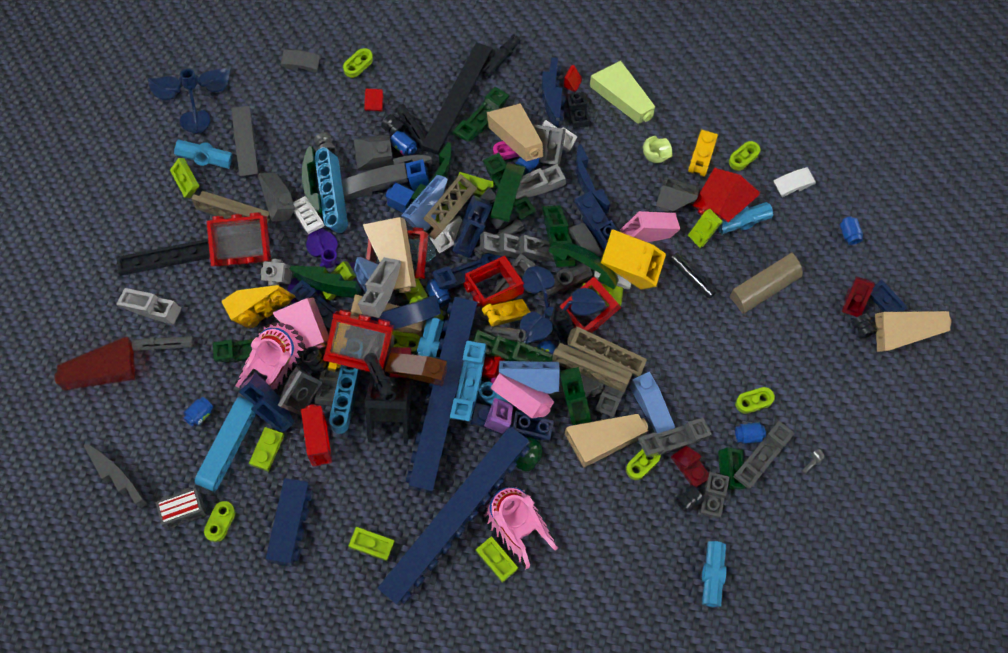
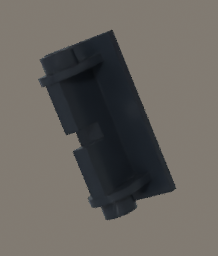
M554 307L553 313L550 316L552 327L557 331L558 338L562 340L563 344L568 345L570 331L576 327L572 325L573 321L567 311H558Z

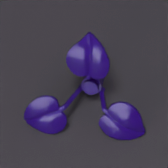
M323 227L310 233L307 238L306 248L311 256H321L320 267L329 269L335 265H340V262L336 260L338 243L335 236ZM349 262L351 268L354 271L356 262ZM355 277L352 281H357V283L359 284V286H360V288H361V290H362L363 288L361 287L359 281H358L357 278ZM296 278L292 279L288 286V291L290 292L300 281ZM313 288L320 295V290ZM292 299L291 303L294 304L297 303V301L295 299Z

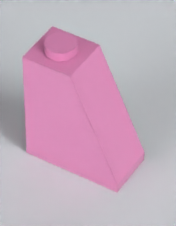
M639 211L620 229V232L645 242H652L671 238L680 230L676 213Z
M306 298L273 312L274 316L281 323L291 325L298 331V334L303 337L302 342L306 348L315 346L321 349L326 347L325 343L328 342L329 335L314 298Z
M499 373L491 386L493 391L531 418L545 417L549 414L550 408L554 403L547 393L537 391Z

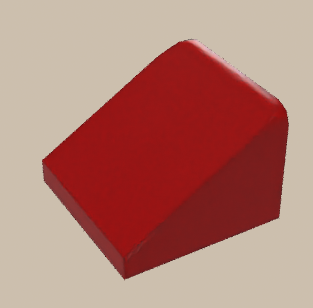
M575 65L569 68L564 79V88L573 92L577 91L582 81V77Z
M365 89V111H382L384 99L382 89Z

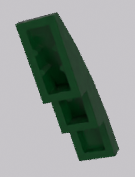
M561 205L543 206L542 210L550 247L553 242L572 244L568 234L569 225ZM552 254L556 267L575 266L576 260L568 255L564 261Z
M290 266L289 268L298 281L303 280L317 290L343 297L354 298L355 295L362 296L363 291L357 281H345L341 274H329L325 267Z
M479 330L475 332L472 341L486 344V356L501 357L505 361L552 362L553 358L552 354L523 342H513L499 335L494 337Z

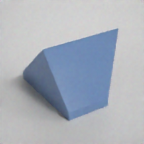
M357 257L354 273L366 293L367 288L365 284L378 264L362 257Z

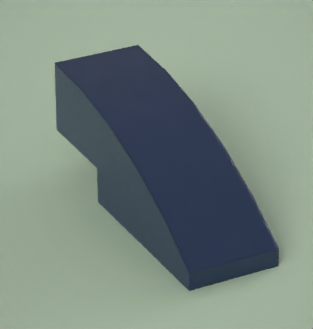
M473 195L458 230L452 249L453 252L470 258L480 238V234H482L485 228L484 223L492 208L489 201Z
M254 373L243 383L238 392L253 403L251 410L281 433L294 424L289 411L278 406L279 396L257 373Z

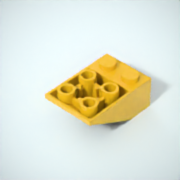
M611 230L601 263L639 289L656 287L666 253L653 244L619 231Z
M279 285L237 290L221 302L232 321L249 329L257 326L264 318L272 316L273 312L279 308L287 306L295 298V295Z

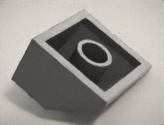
M389 134L354 138L358 171L393 165Z
M665 177L656 206L663 211H675L697 199L699 186Z
M296 367L285 384L278 406L302 416L301 409L306 408L311 403L323 382L307 371Z

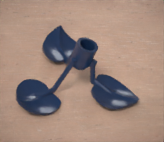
M187 68L180 72L179 80L170 76L148 78V84L153 95L161 100L173 99L176 92H180L182 85L185 89L189 90L193 112L184 113L180 117V125L188 132L201 133L210 125V116L205 110L196 112L192 90L195 89L197 83L201 87L206 86V89L210 92L224 90L229 83L230 69L207 71L198 78L192 69Z
M538 266L529 267L522 277L523 287L527 292L533 294L543 291L546 310L542 316L537 312H530L521 319L520 329L526 332V338L523 341L525 344L548 337L554 328L550 321L554 307H549L546 289L554 286V276L549 270ZM581 288L573 292V301H568L563 310L566 311L572 305L571 310L574 314L585 316L601 311L606 307V304L592 289Z

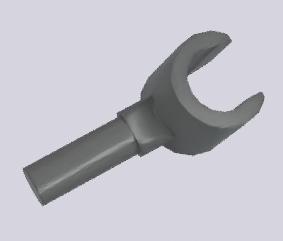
M817 449L810 454L814 460L802 470L804 474L824 459L821 449Z

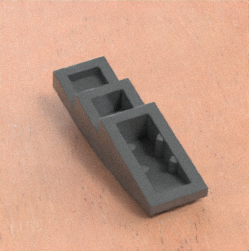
M250 106L232 108L240 177L258 175L255 136Z
M399 163L373 169L342 180L344 200L371 196L373 191L389 189L390 185L395 184V182H408L405 164Z
M488 232L480 234L481 252L499 256L505 255L511 258H517L522 254L529 260L554 261L552 253L548 252L550 248L549 241L528 235L517 237L503 233L501 236Z
M89 444L84 445L103 481L107 484L113 481L118 492L123 496L130 494L134 503L140 509L148 505L138 488L119 467Z

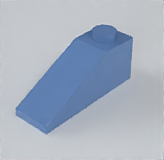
M436 175L401 215L412 227L423 228L424 231L430 229L431 225L423 218L443 195L448 180L446 177ZM432 214L431 217L435 220L436 215Z
M499 361V373L537 391L547 394L559 392V362Z
M647 372L633 379L629 388L654 432L658 434L674 429L675 425L661 391L651 373Z

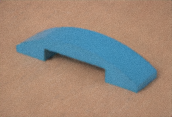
M466 341L460 381L450 414L452 419L469 422L471 420L482 378L486 344Z

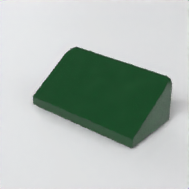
M730 447L719 450L720 475L729 477L727 489H746L742 483L733 477L744 464L743 450Z

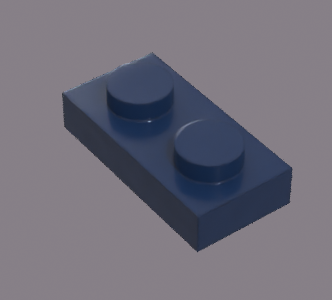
M883 280L874 285L870 298L883 312H904L908 308Z

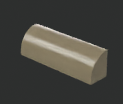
M793 252L734 288L730 295L731 300L743 314L801 278L802 267Z
M576 327L570 331L567 342L569 346L627 370L636 377L641 376L647 361L646 358L582 328Z

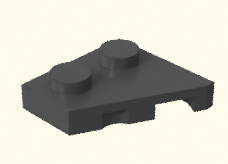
M532 124L543 145V157H540V162L560 165L566 129Z

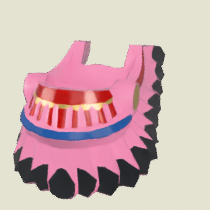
M272 322L264 326L251 343L252 351L235 386L239 388L249 373L255 369L260 374L267 376L265 382L276 393L277 390H280L281 384L286 382L291 372L297 367V364L302 362L301 357L305 349V344L302 342L303 337L288 324Z
M516 486L506 487L492 495L485 505L486 508L483 512L485 516L484 521L488 524V529L493 531L494 536L499 537L501 543L505 545L507 550H511L512 556L516 558L517 562H521L525 569L530 567V563L525 550L526 547L521 538L529 535L532 531L537 530L540 536L555 551L558 549L554 543L553 536L546 527L547 525L538 513L535 500L525 490Z

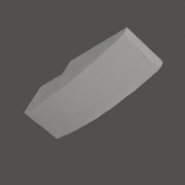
M558 164L545 170L539 168L524 175L516 199L536 196L566 185L565 177Z
M385 257L381 260L366 282L367 291L358 303L362 314L377 318L381 316L395 287L401 266L400 260Z
M128 288L123 290L116 304L131 312L174 325L182 309L172 300L158 298L155 294Z

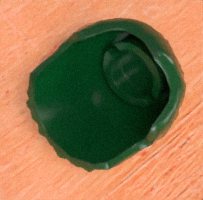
M525 437L530 441V450L524 458L520 457L516 463L518 464V469L530 471L534 469L542 457V446L533 437Z

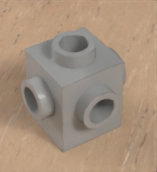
M271 259V262L264 261L261 268V280L268 282V286L290 285L292 272L289 269L290 265L278 259Z

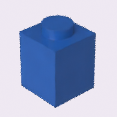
M423 159L405 163L407 176L413 191L418 188L420 183L425 186L429 184V175Z
M395 182L393 187H390L386 192L387 205L404 213L412 204L411 197L414 191Z

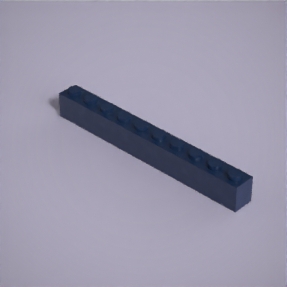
M455 297L453 303L449 302L447 313L450 314L449 321L445 320L443 327L446 335L445 339H440L438 349L442 350L440 357L436 356V359L447 361L448 369L443 386L429 384L433 388L431 394L427 393L425 405L428 406L427 412L422 413L420 424L423 425L422 432L417 433L415 443L419 445L417 451L412 453L410 463H414L412 471L408 470L406 482L409 483L408 489L430 494L433 492L453 400L456 395L463 365L462 359L466 341L469 340L475 315L476 301Z
M511 426L506 430L378 586V589L398 606L401 603L405 604L410 599L412 589L415 586L418 588L423 583L425 573L428 570L432 571L439 562L437 560L442 553L445 555L452 547L451 541L455 537L459 538L465 531L464 525L468 521L472 522L479 513L477 509L481 505L485 506L492 497L490 493L494 489L498 490L505 481L503 477L507 473L511 474L518 465L516 461L520 457L524 458L530 450V441Z

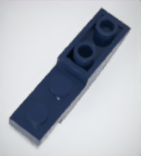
M551 57L550 72L543 71L542 99L550 121L554 126L559 127V121H563L564 110H560V108L564 106L565 95H562V88H559V80H556V76H560L561 65H557L558 58Z
M589 191L576 198L574 202L583 215V222L605 251L611 230H618L612 220H608L596 198Z
M476 403L470 424L484 427L491 407ZM515 411L512 413L510 426L524 437L549 441L553 421L540 417L531 418L525 413ZM488 428V431L495 432V433H499V432H497V431H494V430Z

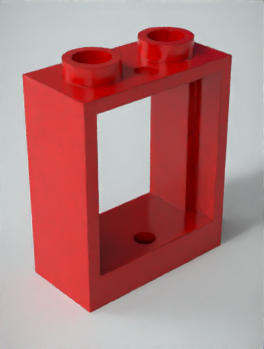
M505 255L465 274L464 287L468 293L471 292L473 301H476L477 307L480 306L481 309L488 304L496 305L507 302L524 293V282ZM501 273L510 287L484 298L475 284Z
M595 277L591 278L581 288H594L607 302L609 307L586 327L581 325L569 311V308L566 310L575 327L582 328L590 333H593L621 309L617 301ZM572 296L559 306L562 310L568 301H573Z
M308 405L306 408L301 409L307 456L312 466L332 463L325 414L322 406Z

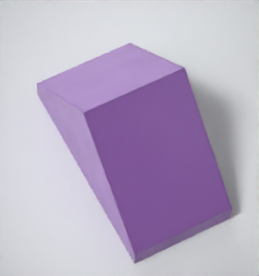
M494 398L484 427L503 434L511 425L513 405Z

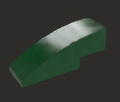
M579 367L559 371L572 426L592 422Z

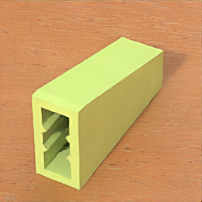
M621 61L591 75L590 87L636 123L640 124L652 119L655 105Z

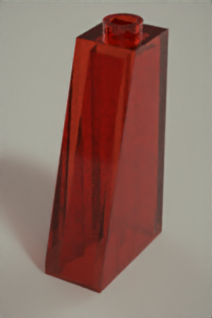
M124 337L57 365V373L54 375L56 384L63 390L135 380L132 341L129 337Z

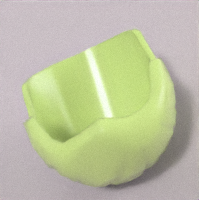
M652 136L646 139L643 144V153L650 162L661 163L673 155L672 146L666 138L659 139L657 136Z

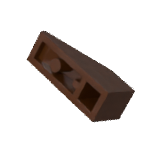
M390 353L385 372L443 386L448 367L447 361L420 355Z

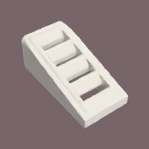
M306 196L293 202L295 206L294 214L308 234L325 226Z

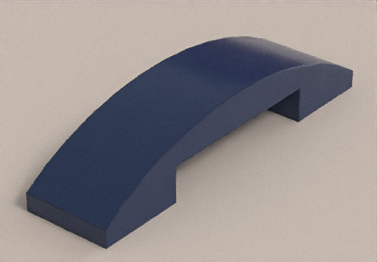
M582 144L578 145L575 166L580 187L584 194L591 191L603 212L608 213L610 202L603 189L596 191L586 171L588 157Z
M488 253L482 255V258L452 269L448 266L433 271L432 276L439 289L464 286L466 273L502 256Z
M301 280L290 293L295 295L294 299L297 302L306 298H314L324 325L330 331L333 314L337 310L322 299L316 290ZM351 325L344 337L349 338L359 327Z
M433 295L410 304L385 310L379 318L371 316V320H388L391 325H394V329L432 318L441 314L437 297ZM364 328L366 335L381 333Z

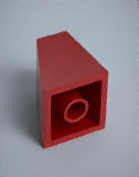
M714 167L693 206L698 209L697 213L701 216L706 210L711 209L721 220L729 222L757 198L760 192L741 175Z

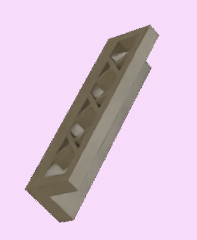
M462 174L455 179L423 218L434 228L429 234L434 240L477 189ZM459 181L467 187L466 190L459 188ZM450 193H455L457 200H451ZM441 204H447L449 211L442 210ZM432 214L439 215V223L431 217Z
M202 191L200 196L193 194L191 198L197 210L216 216H224L225 219L231 218V215L234 214L250 217V213L261 212V215L267 216V224L270 219L269 211ZM260 224L247 225L257 229L261 228Z
M562 343L559 344L553 353L552 362H559L560 366L567 369L579 367L581 375L625 393L632 376L631 372Z

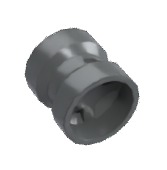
M323 132L314 137V142L318 149L324 147L335 154L336 148L332 143L333 140L330 133Z

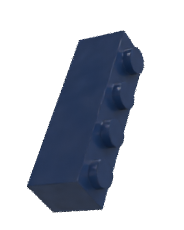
M284 478L266 555L268 563L293 567L294 562L298 561L300 549L297 548L299 541H302L304 536V529H302L303 521H307L309 509L306 507L313 495V489H311L309 482Z

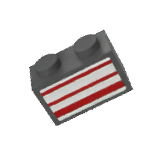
M186 488L180 494L174 496L166 495L160 501L155 502L161 525L167 530L207 516L201 494L196 488Z

